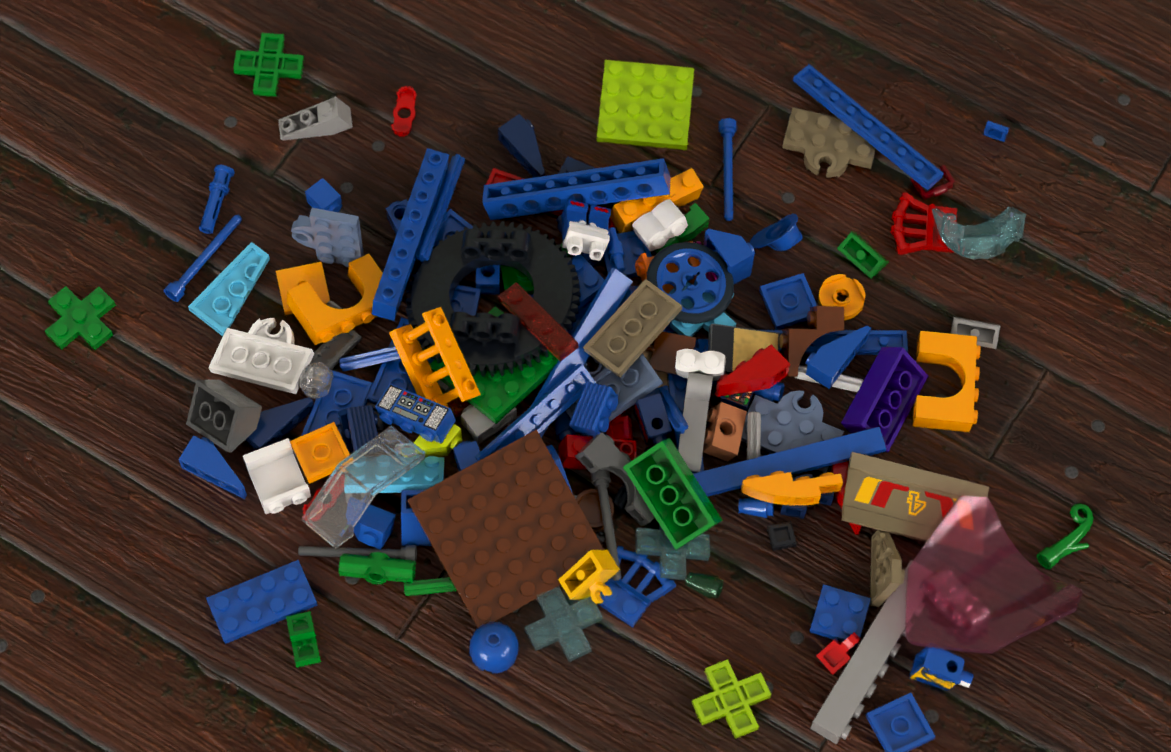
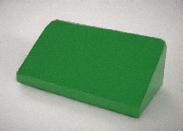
M853 231L837 248L870 279L889 263L887 259Z

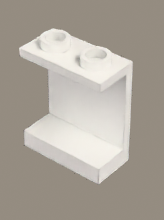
M288 438L243 455L246 468L265 515L268 513H278L286 506L301 504L311 497L308 484L305 483Z

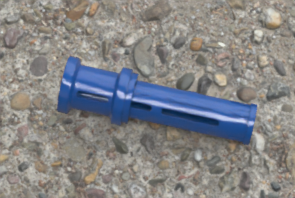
M225 165L215 166V176L213 182L209 184L210 196L199 226V230L206 234H211L214 231L223 198L229 193L228 185L231 177H234L235 174L232 168Z

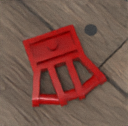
M902 193L897 209L892 212L894 225L891 227V234L894 235L897 243V253L903 255L920 250L954 253L957 208L935 206V204L927 205L914 199L908 193ZM910 207L925 215L908 214L905 211ZM903 223L925 225V230L906 228L903 226ZM904 237L919 238L924 240L909 244L906 243Z

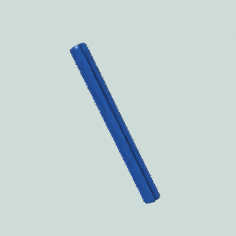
M456 154L451 158L416 253V259L420 260V262L428 261L465 162L464 157H461L460 154Z

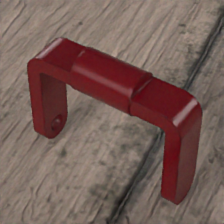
M944 164L940 165V170L944 173L943 175L948 183L936 186L927 192L924 191L919 183L911 178L912 184L922 199L939 196L953 187L954 179Z

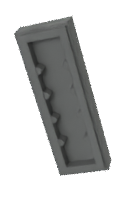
M352 329L348 333H341L334 336L330 341L323 343L314 352L310 362L309 374L305 377L306 383L312 384L311 387L314 388L326 376L328 369L332 370L339 363L340 358L345 357L362 340L361 335Z

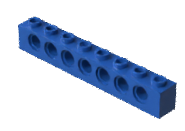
M429 148L426 150L373 299L372 315L395 321L416 261L417 250L447 172L449 154Z
M663 158L484 185L482 203L490 220L564 210L568 199L588 203V206H590L591 204L600 205L669 195L671 177Z

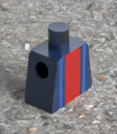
M658 393L637 400L633 412L645 444L653 443L655 446L669 438L672 430L661 394Z

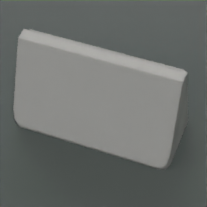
M953 316L950 334L977 336V345L996 349L1001 326L999 324Z

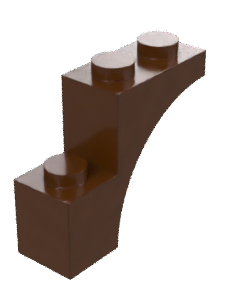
M810 307V311L807 313V324L810 325V329L782 330V334L779 337V346L782 348V356L790 363L788 376L786 377H798L801 358L806 349L817 338L826 333L844 330V307Z

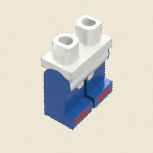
M568 199L561 215L562 248H566L568 254L577 256L583 252L589 254L592 260L600 261L610 241L608 227L611 209L591 204L588 210V203Z

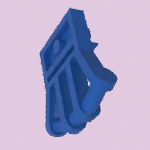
M618 546L619 565L621 559L635 563L622 580L614 581L611 577L604 584L611 589L612 595L604 596L601 591L600 597L603 603L598 605L633 628L649 605L676 587V583L668 578L660 563L657 561L654 563L648 559V555L644 552L637 553L625 550L623 546ZM642 566L649 572L635 589L629 585V582ZM656 576L662 587L645 596L642 593Z

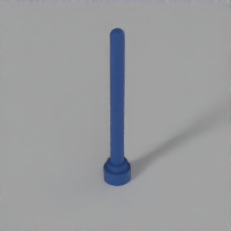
M731 118L719 121V133L723 137L724 219L726 221L733 219L732 137L737 131V122Z
M234 215L178 281L169 283L163 291L168 298L174 302H179L184 296L185 286L242 221L240 215Z

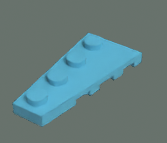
M251 242L188 306L189 311L223 336L226 329L231 327L269 262V255Z

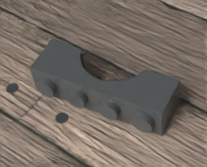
M603 432L595 435L575 457L590 473L605 470L618 475L627 489L628 499L625 510L640 526L650 523L655 517L623 468V466L631 462L630 457L624 452H620L610 436Z

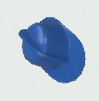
M796 214L787 215L778 222L762 229L752 237L750 244L753 248H762L768 245L776 251H786L792 248L803 238L796 225L798 216Z

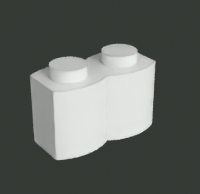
M668 199L658 204L651 212L639 217L632 224L635 234L649 251L662 248L669 238L681 235L688 227V223L681 211Z
M693 349L677 351L675 369L677 375L682 378L688 379L689 372L713 375L712 381H718L725 374L726 359L725 355L720 352L705 351L700 353Z

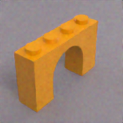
M370 254L349 262L348 277L362 296L360 302L353 307L336 309L326 305L321 301L308 281L287 290V305L314 345L322 342L326 343L334 336L348 333L354 327L362 323H369L377 317L372 315V306L383 272Z
M920 331L917 339L916 362L941 364L953 369L961 380L962 389L956 395L947 398L917 395L913 406V427L970 432L972 425L977 423L978 410H974V402L977 403L979 389L975 388V381L979 379L980 367H976V359L979 360L981 350L980 345H977V336Z

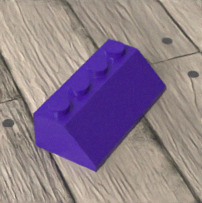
M882 347L841 424L850 434L880 427L886 445V452H889L928 375L903 347Z

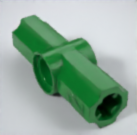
M372 552L369 556L342 554L340 556L339 576L365 578L367 582L376 585L384 584L386 580L413 583L415 579L416 562L413 560L393 559L382 552Z

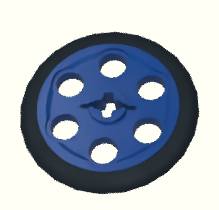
M682 242L663 248L652 259L647 271V280L663 292H665L663 290V285L670 284L675 288L674 293H666L675 301L681 304L682 299H689L693 303V307L690 309L682 306V310L674 318V320L682 323L698 324L717 318L727 309L734 293L733 277L728 272V265L724 259L709 247L698 243ZM688 258H697L700 265L697 267L691 266L688 263ZM674 263L678 267V271L671 273L667 270L666 265ZM706 273H715L718 280L715 282L709 281L706 278ZM698 275L694 281V284L687 286V288L683 291L687 281L693 280L694 277ZM702 294H712L714 302H706Z

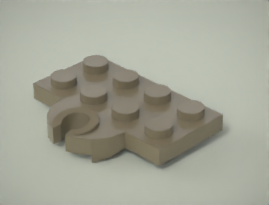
M792 107L782 148L804 153V164L807 170L818 176L820 171L819 163L826 162L830 165L827 168L826 178L834 176L839 178L845 172L848 164L871 169L876 148L837 117Z

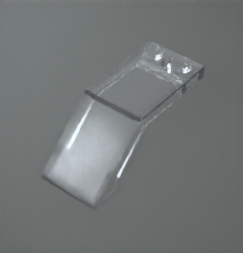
M393 426L388 427L338 463L303 515L302 521L335 549L354 536V527L373 498L425 459V452Z

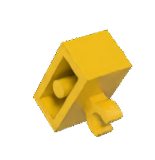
M590 550L558 580L570 600L588 599L591 596L594 603L601 604L603 603L600 597L601 591L604 596L612 595L611 589L604 584L620 569L608 550Z

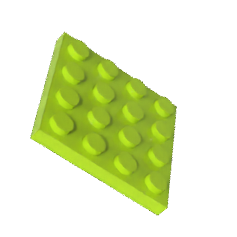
M605 60L597 142L687 150L694 68Z

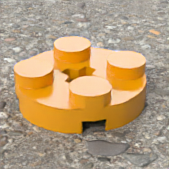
M843 274L827 278L823 282L818 294L819 306L844 307V320L857 316L862 311L865 301V290L862 284L855 278L852 280ZM838 293H841L842 296H847L845 301H839L836 299L838 297Z

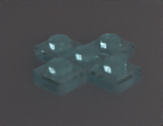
M660 524L659 530L637 528L636 554L660 556V578L684 580L686 577V559L708 561L710 557V538L708 534H701L675 550Z
M559 586L536 595V600L545 618L525 627V632L535 651L558 641L569 662L590 653L592 648L582 629L601 621L603 618L596 603L592 601L591 596L569 606Z

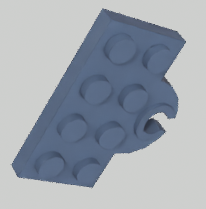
M312 208L310 217L299 215V218L293 222L291 228L293 239L302 245L316 249L317 260L327 264H343L348 267L349 262L364 256L359 216Z
M643 353L621 378L593 357L592 359L595 363L599 364L596 371L590 372L588 364L585 363L584 365L597 384L611 387L618 395V405L611 412L609 422L634 405L637 400L644 398L663 384ZM579 399L565 410L570 418H572Z
M801 390L784 395L778 404L755 395L748 412H760V449L771 454L843 436L844 431L822 422L824 414L822 404L814 395L810 398V407L805 409L799 407L797 402L803 399L804 391ZM748 412L745 418L743 433L741 437V441L744 443H747ZM829 466L812 471L824 474L827 473Z

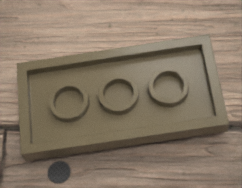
M645 279L583 347L584 351L621 378L680 313L682 305Z

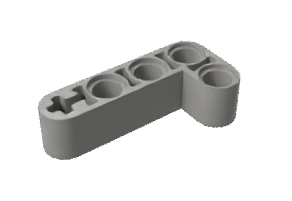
M689 372L683 408V417L688 424V429L684 430L683 434H680L678 452L691 472H700L713 375Z

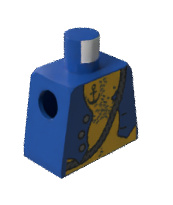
M929 644L915 656L909 678L943 690H950L956 684L969 688L973 680V673L962 670L965 662L963 658L933 644Z

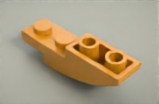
M776 471L771 473L770 476L760 477L759 475H752L742 481L741 492L752 498L774 504L791 506L819 504L821 494L840 491L843 480L841 473L834 474L828 472L816 478L803 476L793 481L791 472Z

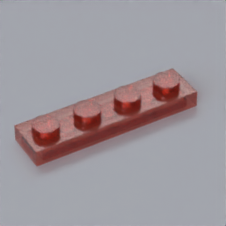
M517 282L498 296L499 301L513 315H516L518 318L520 317L521 323L560 362L579 348L578 342Z

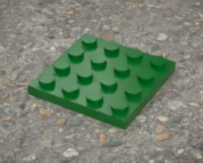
M496 306L488 312L497 317L505 314ZM548 349L549 357L540 355V363L531 360L532 367L523 364V371L514 367V374L505 369L504 376H501L499 370L496 371L494 377H491L490 371H487L484 377L481 376L480 371H477L473 379L481 395L467 401L497 424L548 378L560 356ZM436 359L429 364L433 372L445 366L444 362L437 363ZM450 375L440 379L451 389L455 388Z

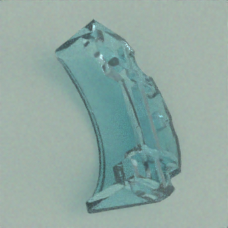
M1007 207L1006 210L990 221L970 226L956 223V215L953 213H944L939 209H932L943 242L955 253L969 259H988L1005 252V248L1013 241L1018 242L1023 236L1026 214L1014 207Z

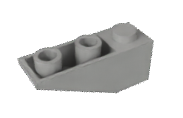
M337 97L278 120L280 139L282 141L334 135L353 127L350 107Z

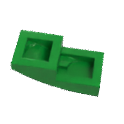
M311 612L286 616L296 668L320 663L321 659Z

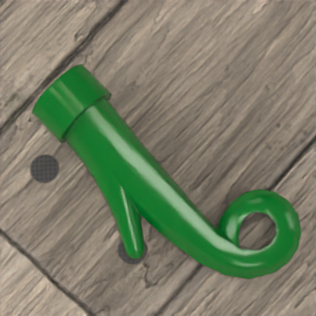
M1082 503L1073 505L1070 510L1071 517L1080 525L1049 548L1045 547L1037 554L1038 562L1045 569L1050 570L1066 555L1089 548L1088 543H1078L1093 524V514L1087 505ZM1078 511L1083 513L1084 518L1078 515Z

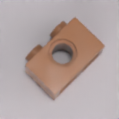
M723 402L711 408L707 414L708 427L705 431L703 453L725 461H729L737 456L747 411Z

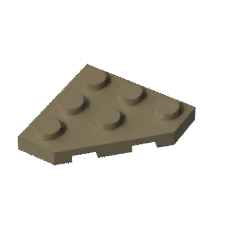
M877 530L871 537L870 606L880 607L903 584L905 578L902 560L889 532Z

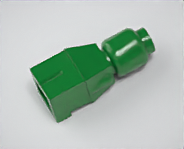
M694 203L689 207V212L684 215L688 223L685 231L679 236L669 238L662 248L654 251L658 253L663 248L672 244L694 239L695 236L709 226L710 218Z

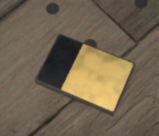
M711 324L709 326L708 351H717L725 355V374L732 373L739 363L750 360L755 352L761 348L765 349L772 344L779 352V333Z

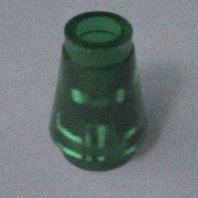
M689 572L686 577L685 586L690 587L709 599H712V597L718 599L724 581L716 575Z

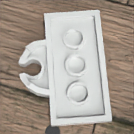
M259 318L252 325L248 333L227 328L208 368L210 372L297 394L301 385V377L306 374L314 352L312 349L294 345L293 331L284 320L280 323V331L272 335L270 332L276 327L277 323L275 318L264 320Z

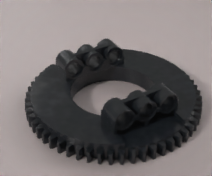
M493 221L490 227H487L484 222L481 228L474 224L473 229L464 227V230L460 232L455 231V234L452 236L447 235V239L444 241L440 240L439 245L433 247L428 261L420 262V266H415L416 274H411L412 282H408L409 290H406L408 297L405 299L407 318L413 329L425 322L422 313L441 307L472 376H475L477 371H480L482 377L485 376L487 371H490L491 377H494L498 370L501 376H504L505 369L514 374V367L523 371V364L532 367L531 360L540 363V355L549 357L548 349L555 352V343L562 345L561 337L567 338V330L573 329L572 322H576L575 314H579L578 306H580L581 297L575 265H572L571 258L567 256L566 250L562 251L560 244L556 245L554 239L549 240L547 234L542 236L540 230L532 231L531 226L524 230L523 224L515 228L514 222H511L506 227L504 221L499 226H496L495 221ZM491 265L515 268L525 274L534 286L531 304L519 318L508 313L497 317L484 312L478 313L475 316L465 312H454L452 309L454 291L460 281L477 268ZM430 331L417 338L424 350L435 344ZM440 353L431 357H436L437 363L443 362Z

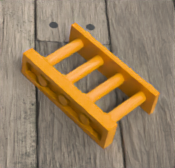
M441 307L422 313L425 322L414 329L409 324L389 332L417 395L448 407V402L460 397L461 402L481 395ZM430 331L435 344L423 351L417 338ZM440 353L445 366L433 372L427 359ZM450 375L455 388L443 394L437 381Z

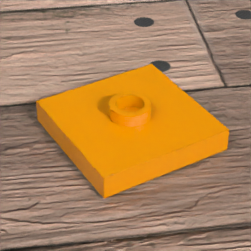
M322 262L276 271L285 315L293 314L287 305V290L307 281L323 303L327 305L330 301Z
M335 422L290 441L309 484L354 464Z

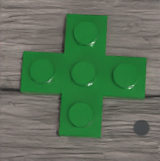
M262 33L259 52L236 50L234 74L255 76L254 95L276 97L279 77L302 79L304 55L283 54L284 34Z
M65 286L48 300L49 305L61 318L47 328L45 333L61 350L79 335L94 350L113 336L112 331L100 318L116 306V304L100 287H97L81 301Z

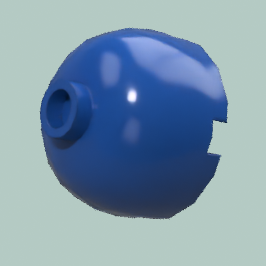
M488 622L482 624L474 631L470 639L469 653L472 662L480 670L500 673L514 665L519 652V643L516 634L509 626L501 622Z

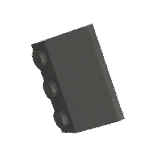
M196 380L186 425L225 451L232 452L257 429L262 406L221 380Z

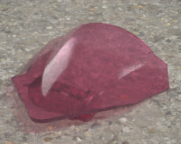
M961 495L908 568L905 636L908 642L917 646L973 653H994L1019 638L1076 612L1083 592L1071 584L1059 582L1046 576L1031 565L1008 538L988 497Z

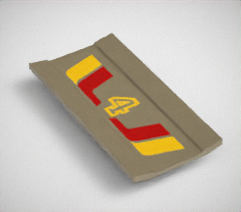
M852 452L847 470L842 521L981 555L985 507L989 486Z

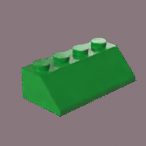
M670 438L659 442L623 466L675 550L723 521Z

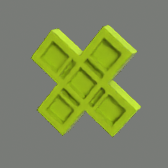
M728 659L705 668L704 672L713 692L692 700V705L701 725L725 716L735 739L758 730L759 726L750 706L771 698V693L762 674L758 673L738 681Z

